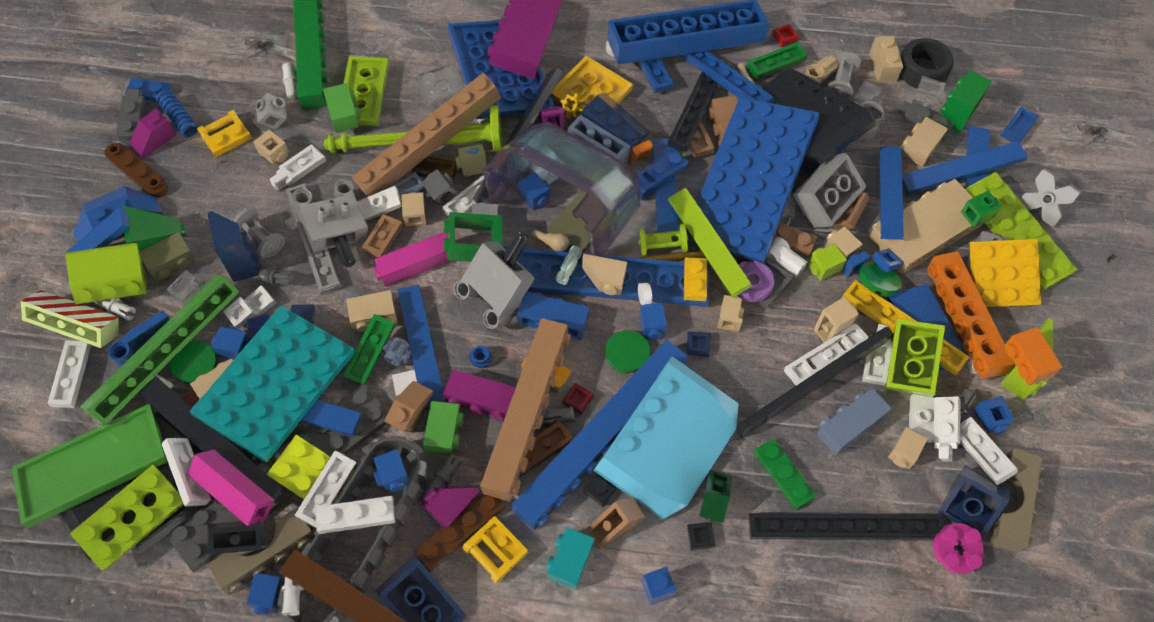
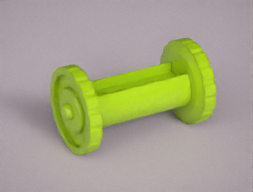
M680 224L679 231L645 234L644 229L639 228L640 240H638V245H640L642 257L646 256L647 250L681 246L683 252H688V235L686 234L685 224ZM677 236L679 240L673 242L671 238Z

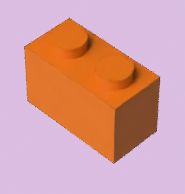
M1038 327L1013 335L1004 345L1007 355L1012 358L1018 368L1019 375L1026 381L1028 386L1052 378L1063 368Z

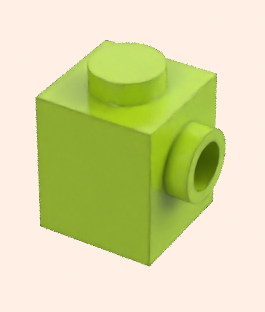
M834 243L824 249L821 247L812 253L809 267L811 272L822 281L842 271L847 259Z

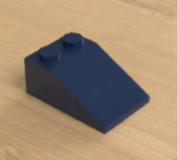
M415 556L411 557L375 590L391 611L406 622H461L466 617L465 613Z

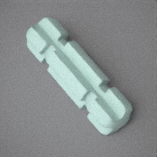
M573 245L570 248L569 254L560 268L561 271L556 276L557 283L567 284L569 276H571L578 263L577 260L582 255L580 247Z

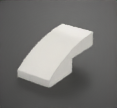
M261 285L245 300L239 297L223 312L232 324L239 328L268 311L277 302L266 288Z

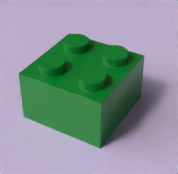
M971 70L965 77H960L955 85L957 89L950 91L946 98L949 102L946 101L940 110L942 117L953 122L952 128L958 132L962 131L978 108L992 82Z

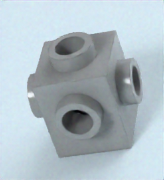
M267 93L262 99L257 101L255 108L259 124L276 130L287 119L284 99Z

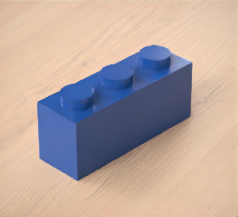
M526 292L517 313L518 324L537 329L541 318L567 324L568 334H571V338L582 340L589 318V307L581 303L566 302L558 297H546L538 292Z

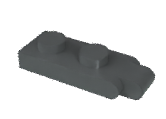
M127 89L126 96H122L116 137L119 140H131L139 120L143 118L145 97L142 96L141 89Z
M904 101L898 109V113L903 116V119L914 126L917 122L922 123L925 117H928L948 128L942 141L954 125L953 122L916 102L911 104L908 101Z

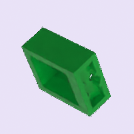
M449 212L448 221L444 220L443 233L447 234V238H444L443 251L447 252V260L472 262L481 246L455 244V228L490 230V240L497 241L502 246V216Z

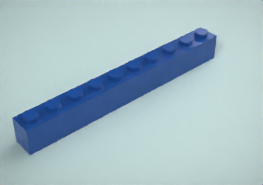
M666 340L512 504L513 513L533 530L538 526L543 527L549 520V514L554 508L558 510L567 499L565 496L570 491L574 492L582 484L581 479L585 474L588 473L590 475L598 464L597 461L609 449L668 360L673 356L687 366L688 356Z

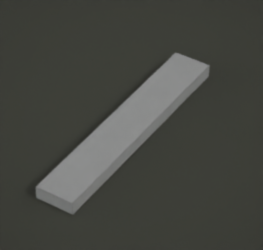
M306 183L285 189L292 211L293 192L298 189L308 190ZM293 212L321 296L342 289L329 249L312 252L299 216Z

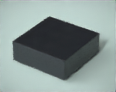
M712 522L687 524L690 551L715 548Z

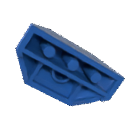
M123 186L83 204L74 230V236L77 242L80 241L120 206H128L161 215L164 214L154 196Z

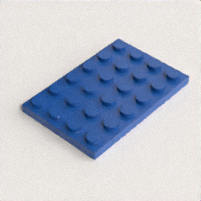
M500 20L448 24L449 36L465 85L467 86L480 74L484 73L496 86L501 96L493 104L499 106L500 117L523 115L545 79L540 65L535 79L489 65L490 56L487 54L490 44L494 45L493 38L496 30L500 31L498 29ZM551 95L548 97L542 109L546 107H554ZM490 107L476 117V120L490 118Z

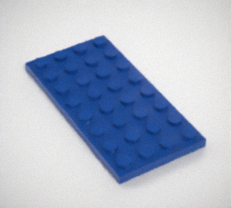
M739 97L697 201V205L731 255L761 263L765 262L819 120V112ZM686 228V234L688 235L687 244L699 247Z

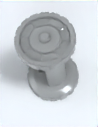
M841 52L835 57L839 64L836 79L830 82L827 88L850 99L853 95V87L849 84L851 75L860 68L861 60L856 54Z
M246 208L239 212L233 221L239 224L242 232L246 231L259 244L258 253L263 258L274 256L283 247L284 237L279 233L270 234L258 222L259 213L254 208Z

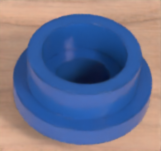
M476 346L471 350L469 359L473 366L484 368L490 364L492 354L487 347ZM481 355L485 357L483 360L477 359Z

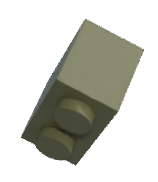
M179 232L139 251L145 266L156 282L196 262Z

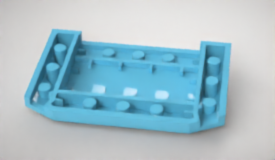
M672 356L616 439L598 462L594 471L660 519H664L686 507L736 430L739 403Z

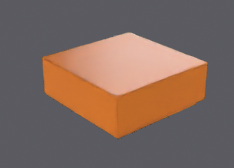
M650 140L631 149L629 159L632 163L650 155L653 147Z

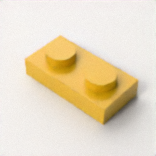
M685 257L684 300L706 301L707 259Z

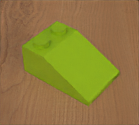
M1048 318L1039 330L1053 351V319ZM1014 364L999 385L1024 400L1029 394L1034 396L1049 379L1028 386L1026 381L1019 375L1018 368Z

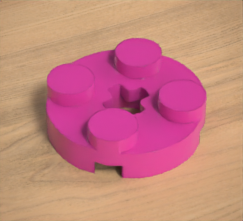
M962 523L948 524L943 527L940 533L936 534L933 541L935 558L946 567L944 569L948 572L966 574L981 567L984 549L978 530ZM958 542L962 546L961 555H959L958 551L954 550V546L958 545Z

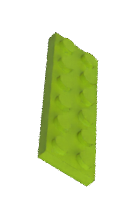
M997 172L965 188L973 198L989 190L1002 207L996 216L985 222L993 234L1008 238V240L1038 239L1040 292L1077 271V268Z

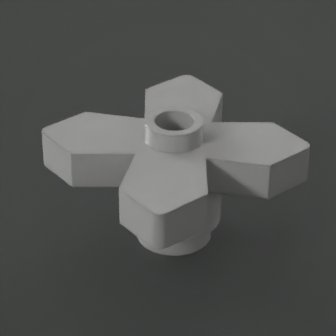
M1043 169L1035 179L1038 191L1024 193L1020 201L1027 210L1042 207V220L1051 226H1055L1063 216L1059 204L1073 203L1081 191L1071 184L1063 187L1056 186L1055 174L1047 169ZM1046 195H1050L1052 200H1049Z

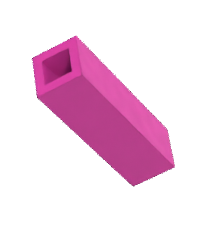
M439 233L374 259L377 267L373 268L377 280L382 279L386 287L449 262L450 260H447V252L443 251L444 238H447V234Z
M210 450L198 453L192 459L188 475L244 524L250 526L266 520L274 499L217 451Z

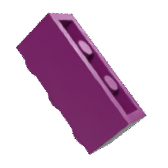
M453 369L444 391V398L446 403L459 404L460 408L469 409L473 414L490 415L494 420L504 422L516 387Z

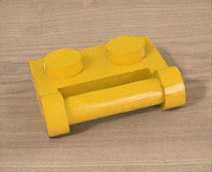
M234 110L229 111L228 115L205 127L200 126L197 128L200 136L215 157L252 139L249 131ZM231 122L234 123L211 136L208 135Z
M495 516L462 547L467 554L471 553L491 574V579L496 584L528 554V550ZM481 541L504 563L500 568L477 546Z

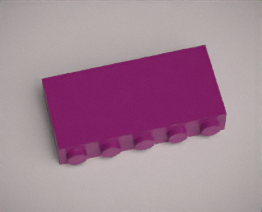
M509 0L510 5H506L503 15L505 18L501 17L498 29L500 31L496 30L493 38L494 45L490 44L487 55L490 56L489 65L535 79L562 0Z

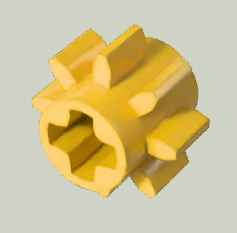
M567 94V97L560 101L563 105V111L566 113L565 117L568 119L572 116L578 118V115L583 111L582 105L585 104V101L579 100L580 96L578 94H575L574 97Z

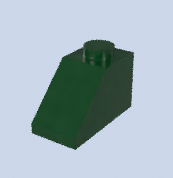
M712 470L709 471L701 503L700 517L710 522H724L731 496V475Z

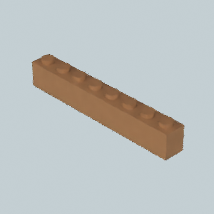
M484 73L480 74L352 176V179L367 197L386 190L497 102L501 96L496 86Z
M543 318L540 320L480 485L485 495L511 502L512 496L517 495L519 491L520 481L518 479L520 473H524L527 468L528 459L526 456L528 450H533L536 439L534 437L535 430L541 427L543 420L542 410L547 408L550 395L548 393L550 387L554 388L557 380V374H555L557 367H561L564 360L562 352L564 347H568L571 334H568L567 324Z

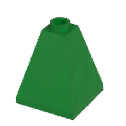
M120 206L127 209L130 226L124 232L126 244L137 243L139 251L177 232L182 237H186L184 224H179V219L128 206Z

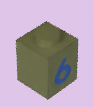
M482 144L458 148L459 157H455L458 170L462 169L464 177L488 172Z

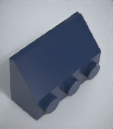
M605 92L598 94L584 107L581 113L586 119L629 144L630 152L633 147L637 146L650 133Z
M213 211L207 212L214 249L232 281L236 282L258 276V267L261 266L258 254H255L253 244L249 242L247 232H242L238 223Z

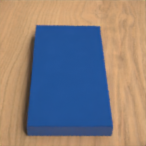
M928 284L904 290L886 298L889 303L917 322L945 326L943 339L967 355ZM939 365V370L945 369Z

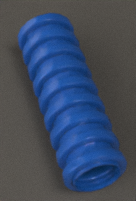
M171 90L161 91L157 95L156 100L183 137L189 138L197 133V124H195Z

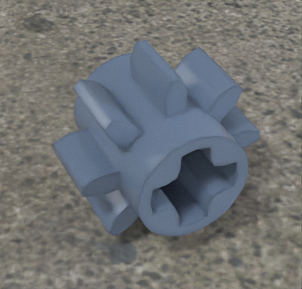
M397 337L394 338L393 342L387 340L382 348L385 354L384 359L395 366H399L401 361L406 364L411 356V350L408 349L410 345L405 340Z

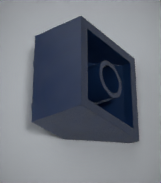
M965 465L953 482L938 513L955 523L966 524L978 530L983 539L1009 502L1010 490L1001 485H996L994 481Z

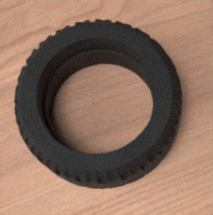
M931 38L915 39L908 43L902 51L900 57L903 68L900 76L904 82L914 88L922 90L936 89L946 82L953 68V54L945 44ZM913 59H927L933 62L938 69H924L918 66Z

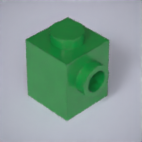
M988 190L968 200L961 213L972 227L975 228L993 219L1002 206L997 198Z

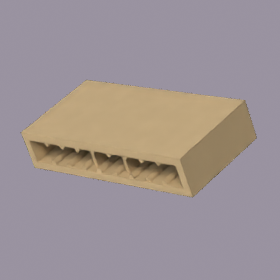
M954 179L948 183L943 182L932 193L928 191L917 202L911 201L903 209V239H881L880 221L873 225V231L869 238L880 251L889 248L904 262L901 268L897 269L903 275L978 229L983 224L973 228L961 213L966 202L973 197Z

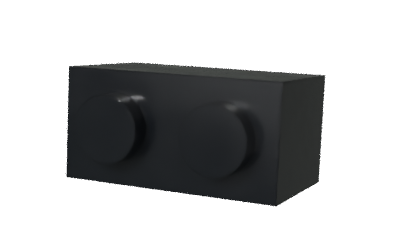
M242 521L207 524L208 555L262 550L260 522L247 526Z

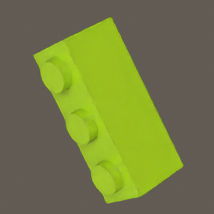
M137 243L65 253L69 285L75 304L147 294V277Z

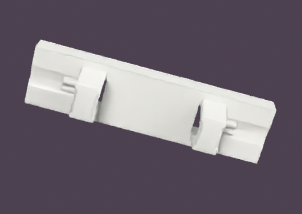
M855 323L787 365L784 372L795 385H798L869 337ZM809 362L815 368V370H813L812 367L808 364Z

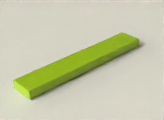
M686 187L667 198L732 298L752 287L750 281Z

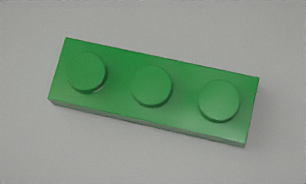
M796 42L749 60L747 68L755 79L758 80L807 61L808 55L801 45Z
M374 314L343 375L366 385L383 352L382 348L386 341L389 340L396 324Z
M774 438L754 450V455L795 510L815 499L817 496Z

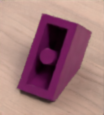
M554 106L541 109L539 112V123L544 141L564 137L563 108Z
M155 109L139 120L129 145L140 157L145 158L176 136L168 119Z
M470 485L435 487L425 493L420 506L439 525L448 527L480 490Z

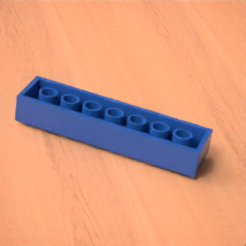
M744 0L608 20L607 40L617 64H626L762 43L766 41L769 22L757 0Z

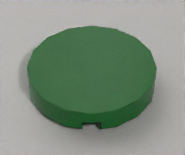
M875 261L865 262L859 270L858 276L860 281L867 289L874 293L879 291L882 292V296H894L901 288L902 282L895 271L886 273L879 268Z
M624 330L610 337L606 344L605 355L608 364L614 370L625 374L627 372L636 373L649 359L650 347L648 341L641 334L635 331Z
M200 341L189 342L170 360V370L174 377L187 385L194 382L200 375L212 371L218 365V359L212 347Z

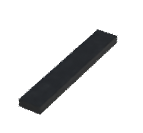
M704 71L701 72L668 140V147L684 152L688 151L718 86V83L710 76H707Z

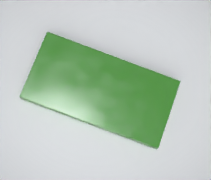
M150 404L107 423L105 426L102 425L12 467L21 525L26 529L141 475L152 465L158 467L168 462L162 447L163 439L154 408Z

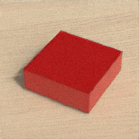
M790 24L773 29L772 31L773 37L781 48L798 42L799 36Z

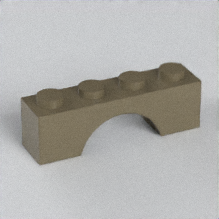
M1013 448L1006 457L1014 464L1018 473L1005 481L1013 488L1017 504L1013 513L1001 514L992 526L990 543L1019 553L1029 547L1033 540V533L1030 531L1031 525L1035 522L1037 516L1034 506L1040 496L1038 481L1043 475L1044 467L1041 466L1042 457Z
M298 508L293 509L275 521L274 538L264 551L253 556H241L234 552L224 553L207 564L220 588L229 595L230 593L241 591L246 586L245 584L254 578L255 573L265 575L270 567L287 561L295 549L303 550L308 543H312L315 535L308 523L295 516Z

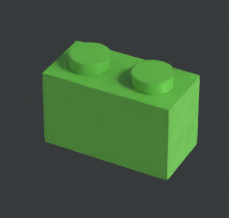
M348 84L324 88L323 91L335 133L359 127L357 119L361 118L358 106H353V103L357 101L354 91H349Z
M431 401L423 441L425 453L448 456L450 453L454 454V450L459 448L460 435L457 433L458 428L462 427L464 422V413H461L459 404Z

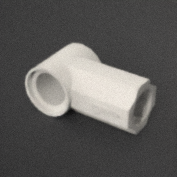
M775 237L773 239L767 258L795 278L798 277L808 262L790 250L789 244L783 238Z

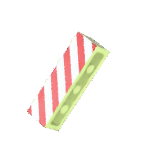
M42 290L21 301L22 320L99 348H102L119 336L117 316L83 304H75L74 301Z

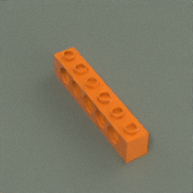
M959 252L934 256L928 266V274L936 285L938 295L942 297L945 303L946 312L954 322V328L963 341L965 351L971 354L974 370L979 374L981 380L1006 375L1015 363L1007 355L1005 343Z

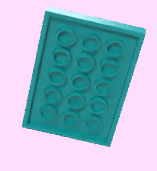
M280 306L189 412L195 418L267 463L354 355L355 350L314 324Z

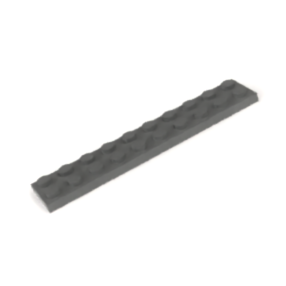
M362 384L335 405L361 413L362 416L353 437L310 424L297 435L330 457L334 451L346 456L387 424L384 420L388 412L366 386ZM292 439L279 448L267 463L262 461L257 467L267 474ZM276 481L274 482L283 489V492L274 500L268 515L295 495ZM214 498L166 535V537L189 569L195 573L218 555H208L207 524L239 522L241 520Z

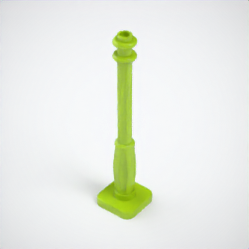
M490 106V121H485V123H469L444 144H464L487 140V142H492L494 154L498 156L503 148L499 106ZM343 132L341 137H335L334 134L330 133L328 138H324L325 150H329L330 153L334 154L336 149H343L347 153L350 148L392 145L408 132L348 136L347 133Z

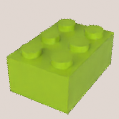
M903 319L896 320L885 390L928 397L935 395L945 326Z

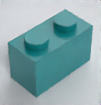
M566 528L564 534L560 533L555 547L558 548L555 557L550 556L545 570L549 571L548 579L576 590L593 549L595 538L570 528Z

